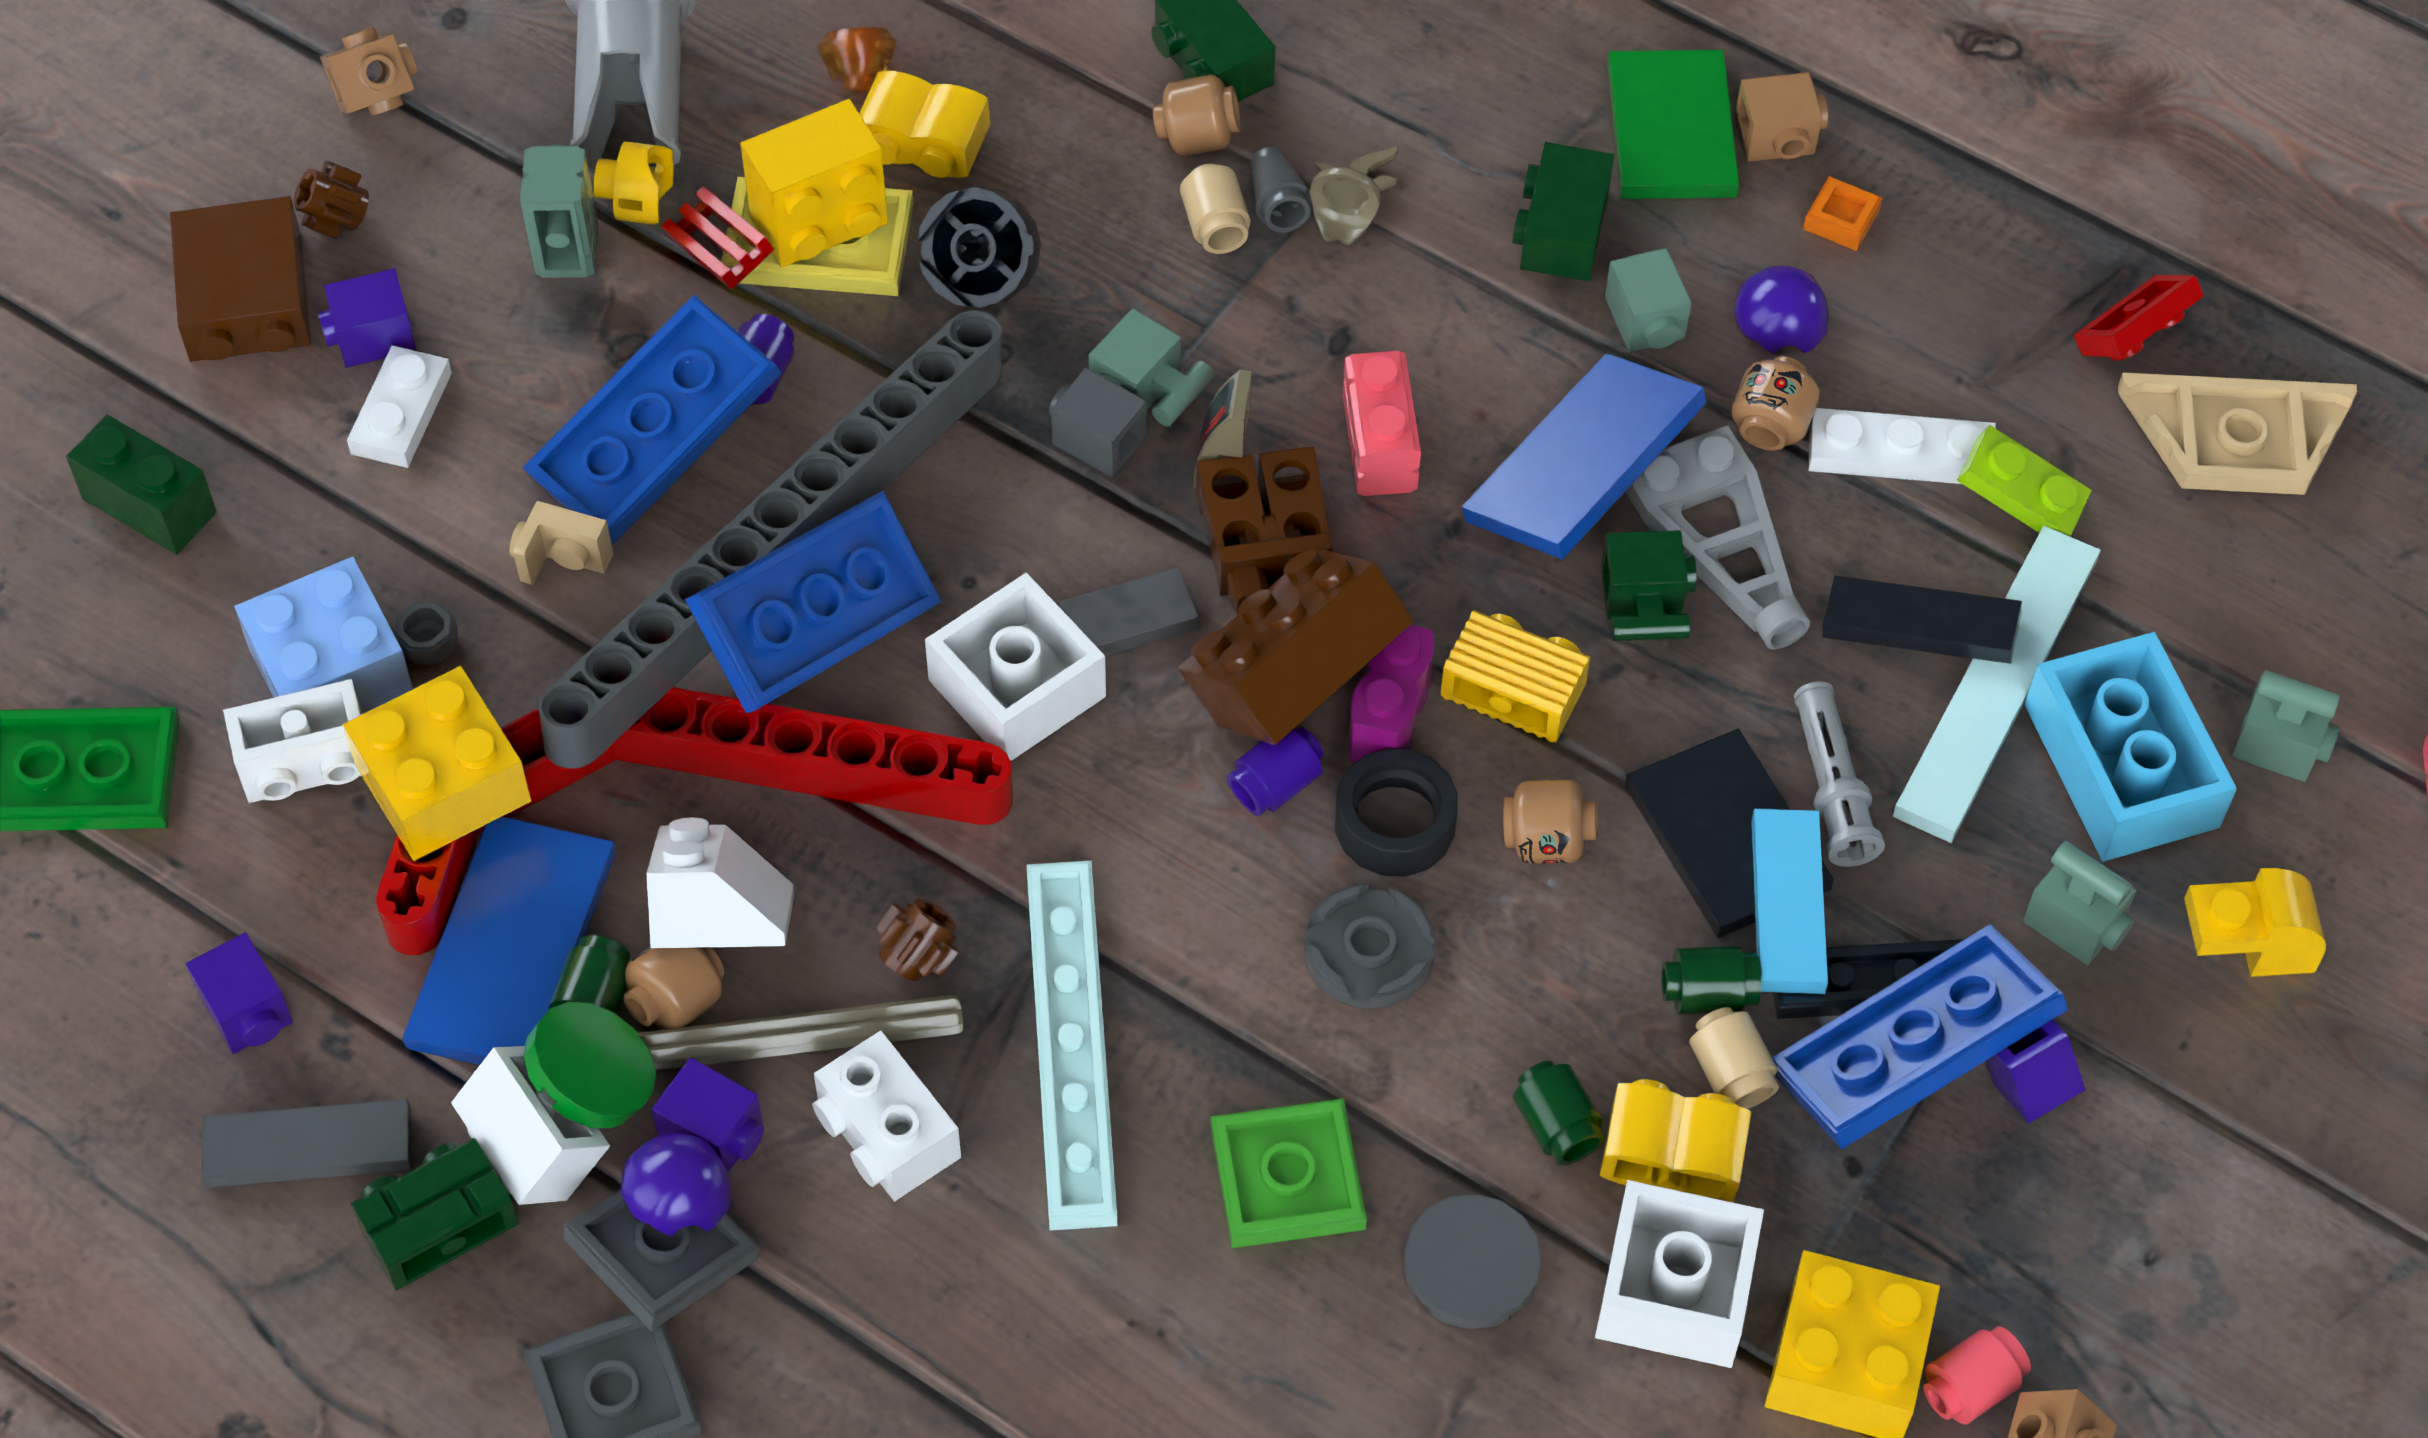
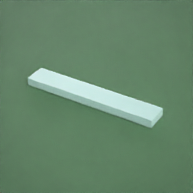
M2043 525L2005 599L2022 601V615L2011 664L1980 659L1972 660L1902 792L1892 817L1949 843L1953 842L2026 700L2037 664L2046 662L2097 563L2101 552L2100 549Z
M1092 861L1027 864L1049 1229L1051 1231L1118 1226Z

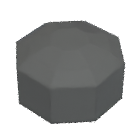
M415 602L396 616L394 636L403 651L404 657L413 665H438L456 651L458 628L455 617L439 602Z

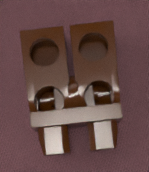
M1314 446L1259 453L1258 482L1252 454L1243 455V458L1227 457L1197 461L1196 497L1200 514L1204 517L1212 560L1217 573L1220 596L1229 595L1237 615L1239 614L1238 608L1240 604L1255 592L1268 589L1285 574V565L1299 553L1314 548L1333 552ZM1296 467L1303 470V474L1274 478L1275 474L1282 468ZM1235 475L1242 478L1240 483L1212 486L1221 476Z

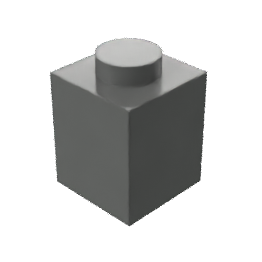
M1087 368L1082 371L1071 386L1063 385L1051 401L1049 416L1052 423V445L1112 478L1147 437V401Z

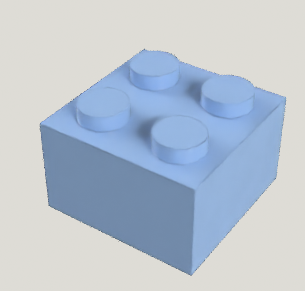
M353 556L234 606L248 648L273 698L352 679L362 713L413 690L403 651Z

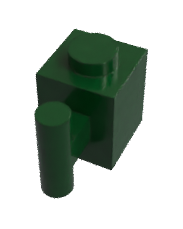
M1681 530L1606 533L1601 573L1607 619H1611L1612 640L1689 639L1688 613L1682 614L1686 592H1695L1697 574L1694 555H1684Z

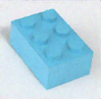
M2155 632L2037 664L2024 706L2102 862L2221 827L2237 788Z

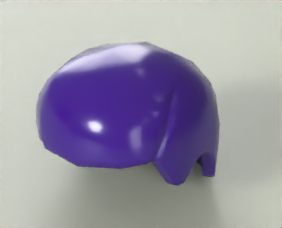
M1779 265L1759 271L1740 286L1736 296L1734 316L1742 334L1748 339L1756 341L1771 354H1775L1779 349L1786 346H1796L1801 352L1807 353L1813 350L1827 334L1829 310L1826 297L1811 274L1792 266Z
M681 1132L666 1133L648 1140L626 1160L622 1173L621 1194L624 1203L636 1220L644 1224H650L653 1228L668 1236H673L679 1229L690 1225L701 1227L704 1231L714 1228L730 1207L731 1181L723 1161L706 1140Z

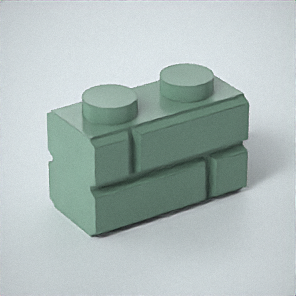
M555 144L550 146H531V148L524 150V178H522L520 202L534 271L541 278H584L595 274V246H597L598 220L589 171H587L588 164L585 149L579 148V146Z

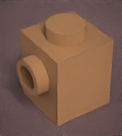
M1810 72L1741 80L1734 118L1747 162L1777 158L1793 159L1803 155L1815 154L1819 132L1826 129L1828 125V109L1824 95H1816Z

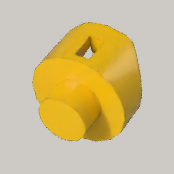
M624 141L617 160L598 159L594 174V196L597 198L613 199V213L616 220L652 225L659 223V200L673 186V151L665 146ZM648 163H656V167H649Z

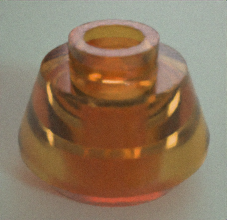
M848 28L825 33L817 48L831 80L843 81L844 91H866L871 89L878 72L890 70L896 48V39L886 28Z

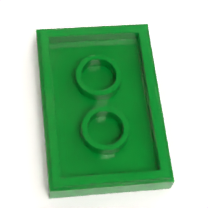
M1609 51L1607 68L1620 199L1737 198L1739 180L1724 51Z
M126 707L0 710V831L167 828L180 716L177 708Z

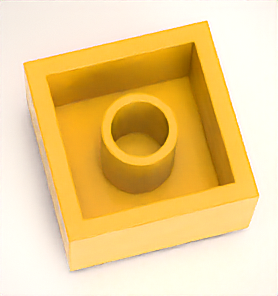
M850 99L740 142L750 219L757 230L767 238L775 249L772 254L781 268L800 260L811 259L822 251L855 237L867 236L877 228L888 224L881 147Z
M461 666L342 724L356 768L413 861L531 802L520 758Z
M1803 1250L1792 1284L1764 1407L1877 1438H1903L1915 1408L1940 1285Z

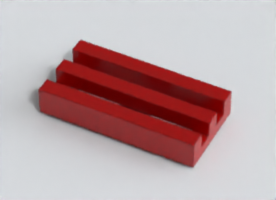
M703 186L695 194L700 202L694 208L686 202L678 209L683 218L677 224L669 218L661 227L672 241L732 290L775 249L763 234ZM713 214L754 249L748 254L707 220V218ZM697 228L738 264L730 270L693 239L690 234Z

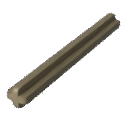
M947 995L639 1032L638 1034L650 1050L656 1071L681 1068L690 1057L706 1065L855 1047L879 1031H882L890 1042L959 1034L963 1030V1015L959 997Z

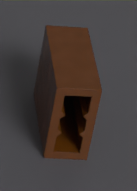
M291 196L170 212L177 321L190 362L222 360L229 356L265 351L280 352L289 348L311 345L301 232Z

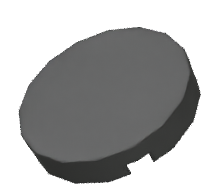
M1355 884L1331 893L1314 909L1305 934V964L1316 985L1334 1000L1359 1009L1387 1008L1409 999L1426 982L1435 956L1434 928L1423 907L1404 892L1388 887V891H1384L1381 889H1371V884Z
M1478 1194L1448 1197L1424 1211L1410 1229L1403 1263L1408 1288L1416 1300L1418 1297L1421 1303L1429 1308L1431 1315L1442 1323L1465 1329L1495 1327L1510 1319L1511 1314L1520 1310L1523 1305L1525 1307L1535 1293L1542 1259L1538 1237L1521 1213L1502 1200Z

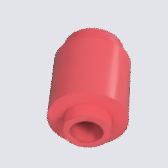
M1997 1326L1991 1331L1980 1329L1926 1366L1925 1376L1927 1383L1923 1386L1924 1394L1931 1407L1939 1416L1946 1420L1953 1418L1957 1422L1966 1425L2021 1388L2022 1378L2031 1372L2030 1360L2021 1343L2007 1329L2001 1326Z

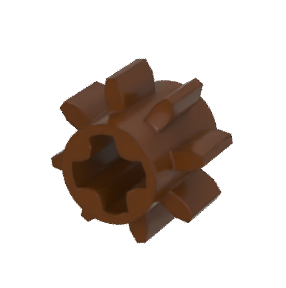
M330 161L324 162L322 172L308 169L299 180L294 195L295 209L305 213L301 223L302 226L334 239L338 238L341 227L350 231L355 230L361 224L369 203L368 191L357 186L361 179V174Z
M916 899L912 905L907 903L904 909L893 903L875 928L882 934L878 940L883 945L879 950L881 960L893 972L911 981H918L922 975L928 977L932 971L942 977L960 952L953 946L957 939L952 935L956 929V923L943 909L925 899Z

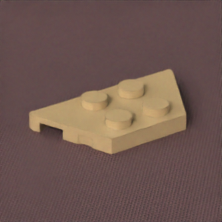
M2123 372L2118 385V394L2182 489L2305 495L2357 394V385Z

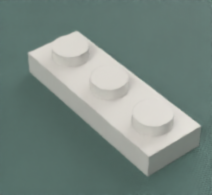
M1816 408L1809 430L1808 471L1962 484L1957 481V478L1978 435L1989 425L1996 428V423Z

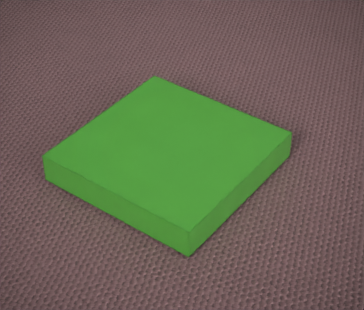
M1344 1098L1211 1116V1133L1231 1249L1366 1230L1367 1218Z

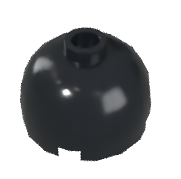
M972 187L950 192L930 207L919 227L918 241H922L921 254L923 258L919 263L922 274L937 294L954 305L984 308L1007 302L1028 286L1039 265L1041 241L1036 222L1022 203L1000 190Z

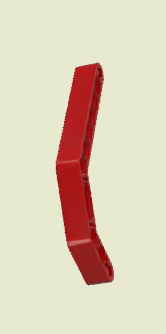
M673 687L607 750L587 766L563 768L552 763L546 755L524 766L523 770L531 802L502 817L509 818L613 761L620 760L976 825H991L1006 817L1013 806L1012 768L1008 754L999 746L987 742L766 704L746 714L738 698ZM538 708L501 727L520 760L544 749ZM668 726H681L672 731H662L663 728ZM730 737H743L735 742L724 741ZM792 748L805 749L804 751L799 753L786 752L787 750ZM854 759L869 760L860 765H852L848 763L849 761ZM917 770L931 771V773L923 776L910 774ZM486 825L425 855L440 854L439 857L428 862H420L423 857L413 861L398 835L396 836L377 891L376 905L388 942L397 952L405 955H421L431 951L440 943L453 910L478 834L484 831ZM415 895L418 897L420 906H417Z

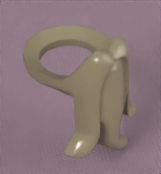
M1397 145L1361 156L1353 160L1348 167H1333L1327 163L1315 164L1318 174L1313 178L1309 193L1315 219L1325 242L1339 240L1342 244L1351 246L1366 232L1381 202L1380 193L1397 184V179L1391 176L1382 175L1372 180L1368 175L1390 163L1398 153Z

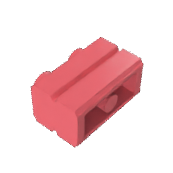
M1387 351L1351 354L1345 357V379H1343L1342 396L1357 494L1374 496L1411 493V491L1418 490L1421 448L1406 353Z

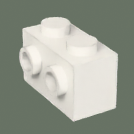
M352 679L223 710L234 764L249 803L264 799L270 801L281 800L297 791L325 784H346L361 776L355 766L342 725L362 715Z
M882 1031L877 1032L814 1073L818 1100L812 1106L817 1118L832 1137L842 1133L854 1149L850 1155L863 1179L871 1187L880 1183L894 1202L961 1158L959 1128Z
M525 1046L493 1047L451 1104L467 1126L470 1137L476 1138L483 1152L500 1176L505 1189L514 1197L518 1205L567 1201L610 1145L598 1128H590L569 1120L552 1108L556 1101L548 1095L545 1089L538 1093L529 1079L523 1058Z

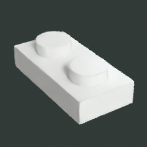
M391 346L347 439L351 455L408 468L452 374L449 359Z

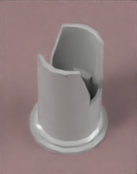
M564 0L571 12L577 16L573 140H570V146H579V148L585 149L588 164L587 171L592 174L595 173L597 161L602 157L615 121V104H646L656 145L671 149L673 151L674 165L679 163L681 147L678 144L682 23L695 11L696 0Z

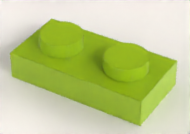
M1991 425L1978 435L1957 478L1958 482L2040 533L2044 525L2067 536L2072 535L2092 491Z

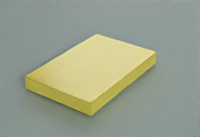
M737 177L731 209L757 230L750 219L745 177ZM885 188L888 224L877 228L869 235L860 238L855 237L826 249L811 259L800 260L783 268L779 266L771 253L739 284L898 296L914 204L913 190ZM728 227L726 235L749 254L754 248ZM723 251L721 262L731 270L738 263Z

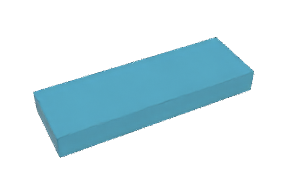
M1754 809L1751 822L1756 944L1761 972V992L1825 994L1828 975L1819 811Z

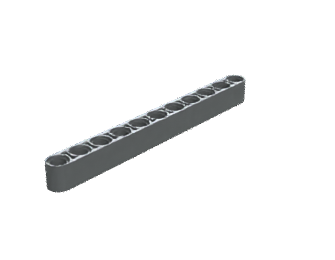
M977 310L962 312L953 317L551 685L541 696L538 706L543 745L547 758L555 765L563 768L587 766L607 750L712 651L685 599L869 497L882 492L991 390L1002 375V327L999 320L992 314Z

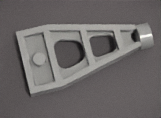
M1727 425L1666 447L1625 491L1644 524L1651 531L1681 530L1684 555H1694L1697 576L1754 632H1758L1767 648L1781 649L1798 641L1808 631L1810 620L1793 594L1757 470L1730 427ZM1726 495L1734 502L1740 526L1707 538L1701 535L1684 519L1681 511ZM1752 547L1759 557L1765 575L1739 584L1730 576L1718 559Z

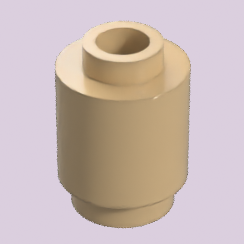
M1204 164L1195 168L1180 185L1181 198L1193 236L1210 253L1224 254L1232 252L1246 242L1251 223L1237 176L1231 168L1223 165Z
M1724 1007L1708 1013L1696 1023L1695 1026L1698 1031L1691 1037L1689 1044L1714 1093L1725 1095L1733 1099L1738 1106L1750 1109L1766 1101L1778 1091L1779 1085L1774 1077L1778 1069L1748 1012L1733 1013L1730 1007Z

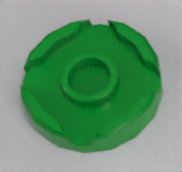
M566 1002L549 1009L526 1037L523 1058L530 1081L538 1093L545 1089L548 1095L556 1101L552 1108L569 1120L590 1128H614L624 1124L630 1117L635 1116L654 1092L656 1071L650 1050L637 1031L614 1012L592 1003Z

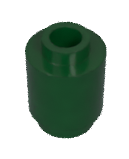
M597 935L582 937L579 945L568 952L548 1010L566 1002L592 1003L617 1014L626 991L625 971L631 957L630 952L622 944L607 937Z
M1739 946L1675 948L1673 961L1662 963L1661 987L1664 1001H1674L1677 1014H1704L1724 1007H1730L1733 1013L1742 1012L1744 1006L1758 1005L1761 995V972L1758 955L1756 952L1742 953Z
M1543 1061L1530 1067L1519 1077L1518 1082L1520 1086L1513 1094V1101L1544 1154L1553 1155L1559 1165H1568L1584 1159L1602 1145L1605 1140V1136L1600 1129L1603 1119L1571 1065H1555L1553 1061Z

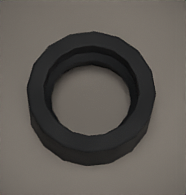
M1392 748L1366 754L1346 770L1337 787L1335 833L1343 851L1360 867L1381 876H1410L1428 870L1446 855L1455 837L1458 792L1449 773L1431 757L1411 749ZM1386 787L1406 788L1421 794L1432 804L1434 820L1431 826L1423 833L1407 838H1391L1373 832L1363 824L1358 817V805L1370 792Z

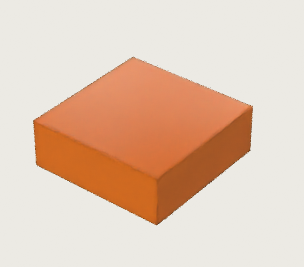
M1829 176L1805 217L1803 230L1857 251L1880 211L1883 198Z

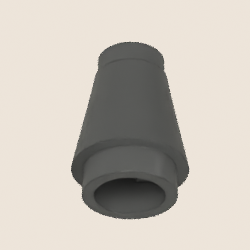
M1267 147L1259 150L1253 155L1250 162L1256 215L1262 223L1273 231H1293L1301 227L1310 216L1312 202L1309 189L1280 149Z

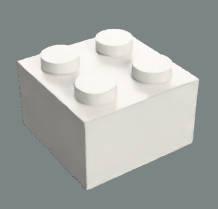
M1027 572L925 639L928 680L984 742L999 746L1008 754L1010 761L1106 697L1105 655Z
M1627 1180L1595 1338L1732 1368L1742 1334L1764 1209Z

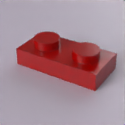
M2155 275L2073 336L2082 356L2109 357L2112 361L2123 360L2141 351L2144 347L2143 341L2156 331L2179 323L2185 317L2184 311L2204 297L2196 275Z

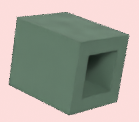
M1667 248L1610 261L1605 300L1628 352L1650 347L1654 349L1664 348L1675 341L1685 339L1691 300Z

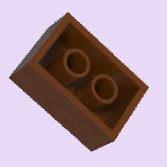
M1319 548L1303 551L1285 565V574L1268 589L1255 592L1246 598L1238 608L1239 614L1225 627L1208 633L1195 643L1191 650L1192 656L1177 669L1217 726L1276 745L1414 622L1375 562Z

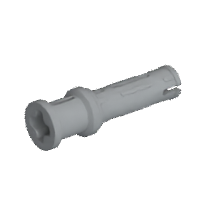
M1811 682L1797 689L1794 693V701L1800 713L1808 751L1819 785V790L1816 792L1813 803L1815 811H1819V818L1825 820L1830 839L1826 845V853L1830 862L1843 867L1859 866L1874 860L1884 851V838L1882 833L1874 828L1870 816L1869 807L1872 804L1871 791L1863 781L1856 777L1848 742L1835 703L1833 687L1827 682ZM1822 731H1826L1833 757L1828 755ZM1834 768H1836L1837 771L1835 774H1833ZM1856 841V846L1851 847L1849 842Z

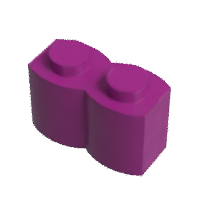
M1411 624L1368 662L1367 674L1358 683L1351 702L1348 741L1350 762L1355 763L1366 754L1386 748H1412L1415 717L1418 716L1425 706L1430 690L1434 652V637L1431 629Z

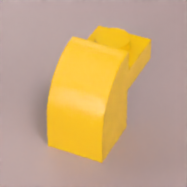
M2260 868L2255 881L2190 885L2184 900L2197 956L2245 953L2251 977L2316 972L2325 954L2326 942L2311 883L2303 875L2286 869Z

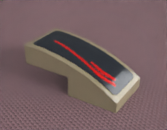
M1237 371L1224 383L1211 401L1201 429L1194 469L1193 489H1196L1197 461L1223 458V455L1243 458L1251 410L1252 371ZM1219 478L1214 482L1212 486L1218 485Z

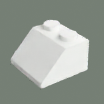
M689 817L674 820L667 826H659L647 870L651 948L785 946L794 900V884L726 825H709V822L705 819Z

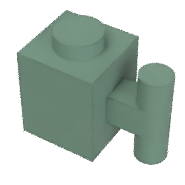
M1134 308L1088 354L1089 370L1146 400L1147 409L1160 398L1159 403L1152 409V414L1160 424L1167 427L1171 426L1215 378L1213 369L1203 361H1197L1185 375L1181 373V337Z
M2265 670L2259 679L2247 708L2232 758L2306 782L2315 760L2327 763L2331 756L2340 727L2330 724L2329 721L2335 714L2341 695Z
M2064 841L2051 859V863L2054 864L2053 868L2034 889L2023 922L2088 966L2103 947L2113 952L2130 931L2135 919L2127 915L2137 890L2133 888L2132 884L2069 842Z

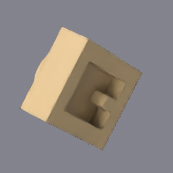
M536 501L527 521H520L517 524L510 541V555L515 559L520 582L531 585L535 583L546 558H551L559 565L571 570L585 568L605 574L614 555L606 520Z

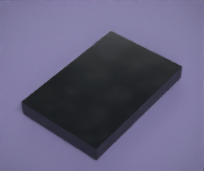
M1735 729L1628 773L1625 780L1627 791L1716 937H1722L1755 923L1751 822L1754 809L1790 810L1740 729ZM1822 861L1823 893L1831 890L1834 878Z

